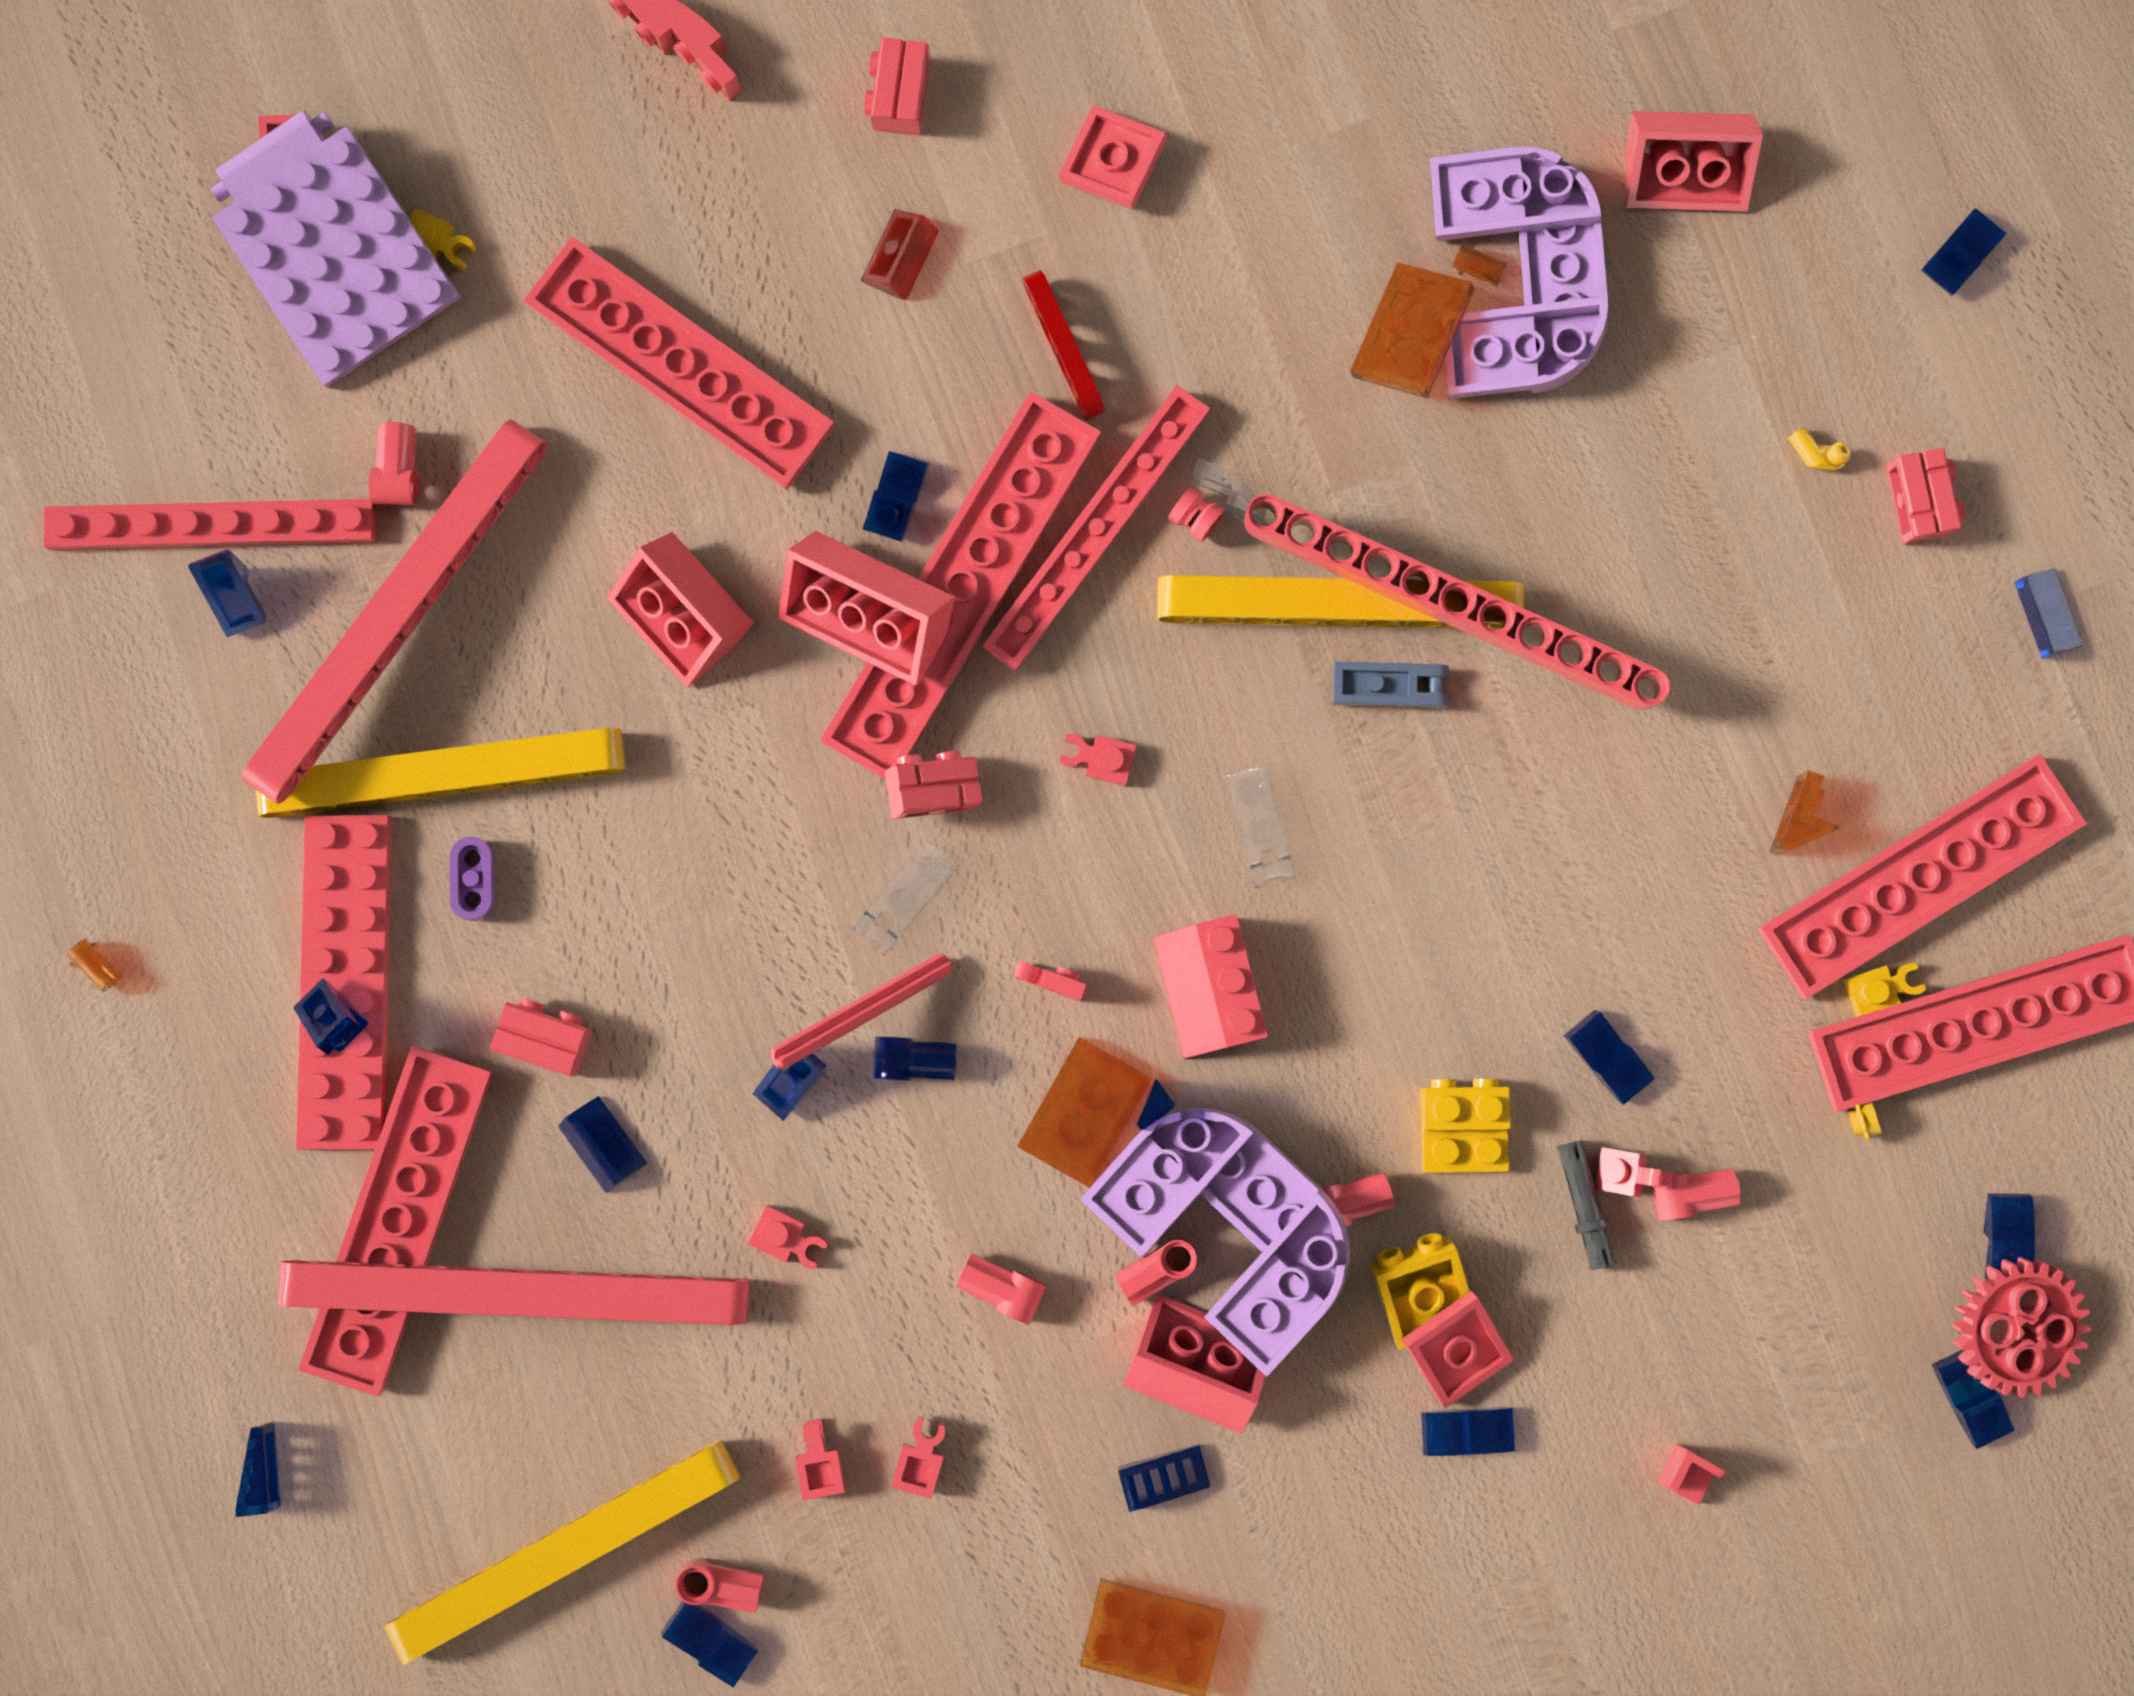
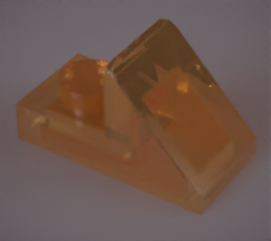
M1808 770L1797 776L1770 853L1779 855L1841 829L1838 825L1811 815V812L1816 813L1825 795V790L1820 788L1824 779L1823 775Z

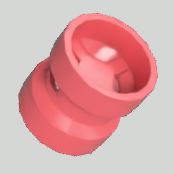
M1192 485L1174 506L1168 519L1177 526H1186L1190 529L1191 536L1202 543L1221 520L1225 509L1217 503L1207 502L1203 499V493Z

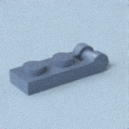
M1335 661L1333 664L1332 705L1424 707L1428 709L1448 708L1449 695L1445 693V680L1449 679V666L1444 664ZM1417 679L1428 680V692H1417Z

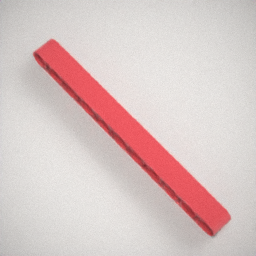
M512 419L502 425L250 759L242 773V781L276 804L284 802L293 793L537 467L546 452L547 442Z
M1258 495L1248 504L1244 518L1246 530L1254 538L1634 709L1641 711L1649 710L1663 702L1669 695L1670 681L1667 675L1660 669L1273 495ZM1259 508L1269 509L1275 516V522L1267 526L1260 525L1254 520L1253 512ZM1297 525H1304L1311 530L1313 539L1307 543L1297 542L1291 534V529ZM1336 542L1344 543L1349 547L1351 557L1347 560H1337L1331 555L1329 546ZM1374 559L1384 561L1388 566L1389 574L1382 578L1373 576L1368 570V562ZM1416 576L1423 579L1427 586L1426 593L1416 595L1410 592L1406 584L1407 578ZM1451 593L1461 596L1465 603L1464 611L1453 612L1448 609L1445 604V596ZM1492 610L1500 614L1503 620L1501 629L1494 630L1486 626L1483 619L1485 611ZM1524 628H1533L1538 631L1541 637L1539 647H1531L1524 642L1522 638ZM1562 645H1571L1576 648L1579 653L1577 664H1568L1563 660L1560 652ZM1601 662H1608L1615 666L1617 670L1615 682H1609L1602 678L1599 671ZM1641 679L1649 680L1655 686L1656 693L1653 699H1646L1639 693L1638 684Z
M285 1260L281 1261L278 1305L303 1308L742 1325L748 1323L750 1280L717 1277Z

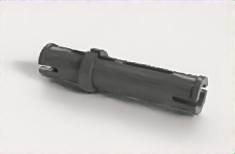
M1579 1140L1556 1147L1560 1154L1578 1224L1574 1225L1577 1234L1581 1233L1590 1265L1589 1269L1596 1270L1616 1265L1617 1262L1614 1259L1606 1227L1610 1226L1608 1217L1603 1218L1583 1145L1584 1141Z

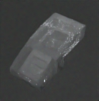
M1198 458L1191 483L1227 496L1224 507L1225 513L1244 520L1248 504L1256 495L1239 479L1224 469ZM1259 508L1253 512V518L1258 524H1263L1267 509Z

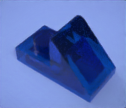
M229 549L188 565L226 637L266 623V614L248 583L249 569Z
M324 978L293 1007L315 1046L327 1055L334 1049L339 1052L344 1050L368 1025L366 1018Z
M813 1053L784 1070H779L773 1065L752 1094L784 1121L792 1114L808 1091L827 1073V1065Z

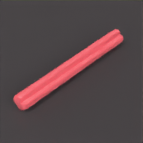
M938 953L773 1047L770 1052L772 1062L779 1070L790 1067L947 977L952 971L950 961H948L946 955Z

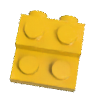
M1456 1079L1431 1080V1088H1420L1423 1173L1509 1172V1087H1499V1079H1473V1087L1457 1088Z
M1437 1233L1424 1235L1417 1240L1418 1246L1401 1251L1398 1247L1386 1248L1377 1254V1260L1369 1262L1378 1296L1384 1306L1398 1350L1406 1348L1401 1339L1470 1292L1457 1248L1448 1235L1444 1237Z

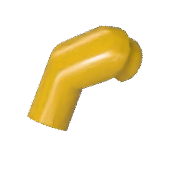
M1806 427L1801 428L1788 438L1805 464L1810 468L1835 471L1841 469L1851 457L1850 449L1845 443L1837 442L1832 446L1818 445Z

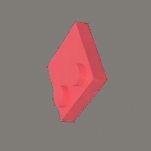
M1093 105L1059 173L1060 181L1134 210L1167 141L1166 133Z
M1472 1291L1401 1339L1436 1399L1445 1409L1514 1361L1479 1298Z

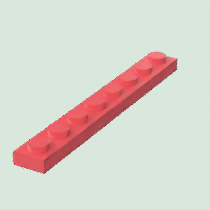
M1176 385L982 645L983 649L1017 672L1210 412L1208 406Z
M370 499L45 506L44 547L49 550L376 543V504H372Z

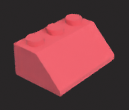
M1632 111L1626 145V208L1748 212L1763 137L1753 114Z
M673 532L641 546L606 597L686 688L693 685L733 650L754 623Z
M1236 914L1194 924L1153 937L1184 1059L1268 1037Z
M1157 1293L1134 1350L1123 1386L1242 1434L1258 1404L1265 1375L1204 1318L1207 1313Z

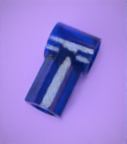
M876 1036L873 1079L910 1081L911 1078L955 1080L957 1044L913 1042L912 1038Z

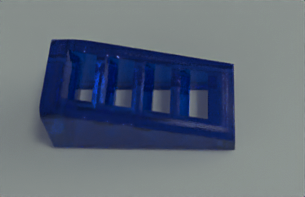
M273 1422L262 1423L250 1429L235 1508V1517L267 1514L281 1506L276 1434Z
M1199 1444L1118 1466V1473L1129 1512L1211 1487ZM1191 1459L1196 1481H1187L1182 1460ZM1171 1463L1175 1465L1180 1484L1171 1487L1166 1465ZM1158 1468L1163 1490L1155 1492L1149 1470ZM1139 1473L1142 1474L1147 1493L1138 1496L1133 1475Z

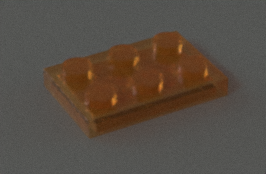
M1397 262L1350 372L1352 376L1356 379L1427 399L1475 290L1472 282Z
M1079 1037L1017 1147L1090 1188L1152 1078Z
M1100 1578L1079 1667L1191 1696H1206L1225 1618V1610Z

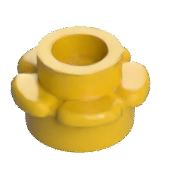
M1872 1102L1863 1105L1857 1104L1855 1110L1847 1112L1855 1136L1863 1134L1865 1140L1870 1141V1136L1882 1134Z

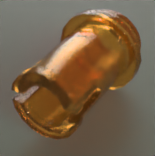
M1462 244L1452 263V267L1458 269L1457 274L1462 275L1465 272L1497 287L1507 263L1475 250L1474 244H1470L1469 247Z
M83 939L67 953L71 960L69 964L73 968L78 967L98 987L100 992H105L108 988L113 987L123 974L117 971L98 951L99 945L96 942L90 943L87 939Z

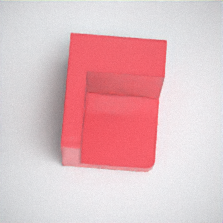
M1676 1444L1657 1482L1699 1505L1713 1476L1716 1475L1722 1479L1726 1471Z

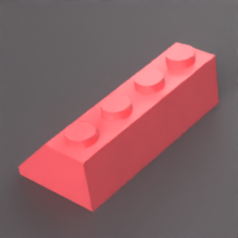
M814 531L788 549L778 619L916 686L921 682L948 633L955 596L818 531Z

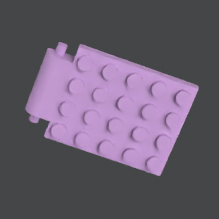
M302 110L216 168L221 182L210 188L213 195L219 202L224 201L230 196L234 202L211 218L321 384L329 388L461 299V296L353 132L345 126L325 139L322 133L334 126L328 114L324 111L312 119L305 110Z

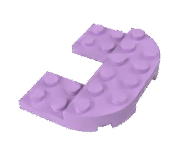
M1509 147L1430 158L1436 240L1445 241L1519 231L1525 305L1442 315L1449 399L1531 390L1532 394L1554 389L1570 381L1596 355L1603 341L1608 321V294L1601 210L1597 195L1588 178L1582 171L1578 172L1573 166L1565 162L1561 155L1536 147Z
M1193 1108L1169 1114L1144 1128L1080 1200L1141 1258L1151 1250L1200 1194L1246 1236L1262 1253L1204 1318L1268 1377L1331 1308L1340 1295L1346 1282L1350 1264V1244L1346 1225L1337 1206L1324 1190L1246 1120L1232 1113L1212 1108Z

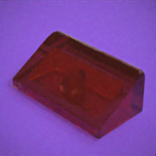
M894 209L861 281L891 296L906 300L939 232L938 228L924 215Z

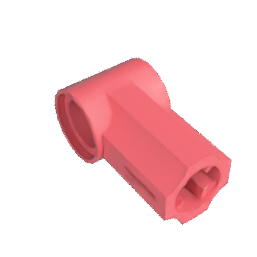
M401 422L378 424L376 467H373L370 471L368 487L372 504H417L419 478L416 469H414L417 429L413 425Z
M1734 1169L1688 1175V1173L1673 1174L1670 1189L1652 1187L1658 1221L1682 1219L1695 1216V1212L1740 1205L1741 1191Z
M1385 1173L1367 1176L1344 1185L1335 1183L1321 1187L1337 1206L1346 1226L1353 1224V1220L1395 1208L1393 1195Z
M1176 1237L1168 1240L1161 1247L1114 1275L1131 1305L1135 1306L1175 1281L1189 1276L1197 1265V1251L1189 1240ZM1176 1246L1185 1248L1191 1256L1189 1265L1182 1269L1171 1267L1166 1259V1254L1171 1248Z
M971 1253L956 1287L976 1298L995 1305V1309L1002 1314L1030 1325L1047 1285L1019 1271L1013 1270L1010 1272Z
M695 1558L688 1561L682 1567L676 1580V1592L683 1602L690 1605L704 1603L756 1613L764 1574L715 1565L703 1558ZM691 1572L703 1573L707 1578L708 1587L702 1591L691 1590L687 1586L686 1575Z

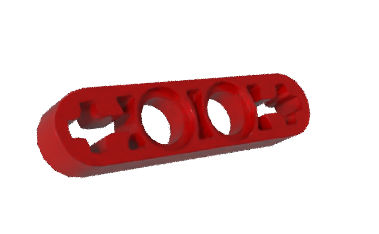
M1038 270L1022 277L1030 303L1084 419L1088 420L1104 413L1105 408L1101 396L1043 271Z

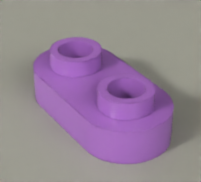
M466 837L459 840L450 852V904L456 915L469 921H479L486 918L495 906L494 851L487 842L476 837ZM478 852L481 857L478 865L471 867L468 863V857L471 853ZM474 893H478L481 897V902L479 906L471 908L468 903L469 897Z

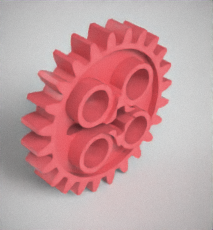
M2018 1257L2016 1265L2003 1259L2001 1262V1272L1991 1266H1987L1986 1273L1988 1279L1984 1281L1974 1276L1972 1279L1977 1287L1974 1293L1967 1290L1961 1292L1969 1301L1967 1306H1955V1310L1964 1315L1963 1321L1952 1323L1954 1329L1963 1333L1962 1336L1953 1340V1345L1965 1350L1959 1355V1361L1969 1366L1968 1374L1978 1380L1980 1379L1979 1383L2005 1396L2012 1392L2020 1398H2024L2027 1390L2039 1396L2042 1391V1383L2053 1389L2057 1388L2055 1375L2060 1374L2069 1378L2070 1373L2066 1368L2068 1362L2078 1365L2081 1363L2080 1359L2074 1354L2075 1350L2088 1348L2085 1342L2079 1340L2080 1334L2091 1331V1327L2080 1322V1319L2090 1314V1310L2078 1305L2085 1298L2084 1294L2073 1289L2076 1282L2064 1276L2062 1270L2051 1265L2049 1266V1264L2035 1259L2032 1263L2023 1257ZM2024 1292H2027L2025 1300L2020 1304L2021 1296ZM1997 1321L1995 1330L1989 1334L1990 1327ZM2053 1321L2052 1328L2046 1333L2047 1326ZM2023 1351L2022 1358L2016 1363L2017 1356Z

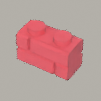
M883 37L880 40L879 52L872 51L870 76L876 78L874 90L866 91L864 113L865 115H870L872 127L876 131L893 133L897 131L901 134L910 135L921 134L931 60L929 44L926 42L911 40L905 42L902 39Z
M1945 448L1901 455L1886 465L1903 544L1948 537L1962 529L1961 523L1965 520V507L1962 500L1955 497L1952 483L1956 481V467L1952 459H1947Z
M961 751L936 754L937 760L922 761V757L919 754L897 758V764L885 770L891 817L893 819L965 812L972 811L981 806L983 801L980 783L978 782L979 775L976 758L974 756L961 758Z
M523 997L520 998L519 1004L507 1002L502 1011L499 1026L495 1031L490 1050L567 1076L576 1077L593 1030L582 1026L584 1018L560 1010L558 1018L543 1013L544 1004Z

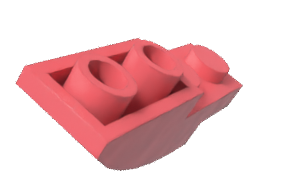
M608 0L610 6L622 19H625L627 16L632 19L637 25L634 28L635 32L649 48L655 44L664 55L673 48L685 64L689 66L691 63H694L702 71L699 76L711 92L717 94L720 91L729 101L741 92L737 75L721 59L727 53L722 36L688 6L678 0Z

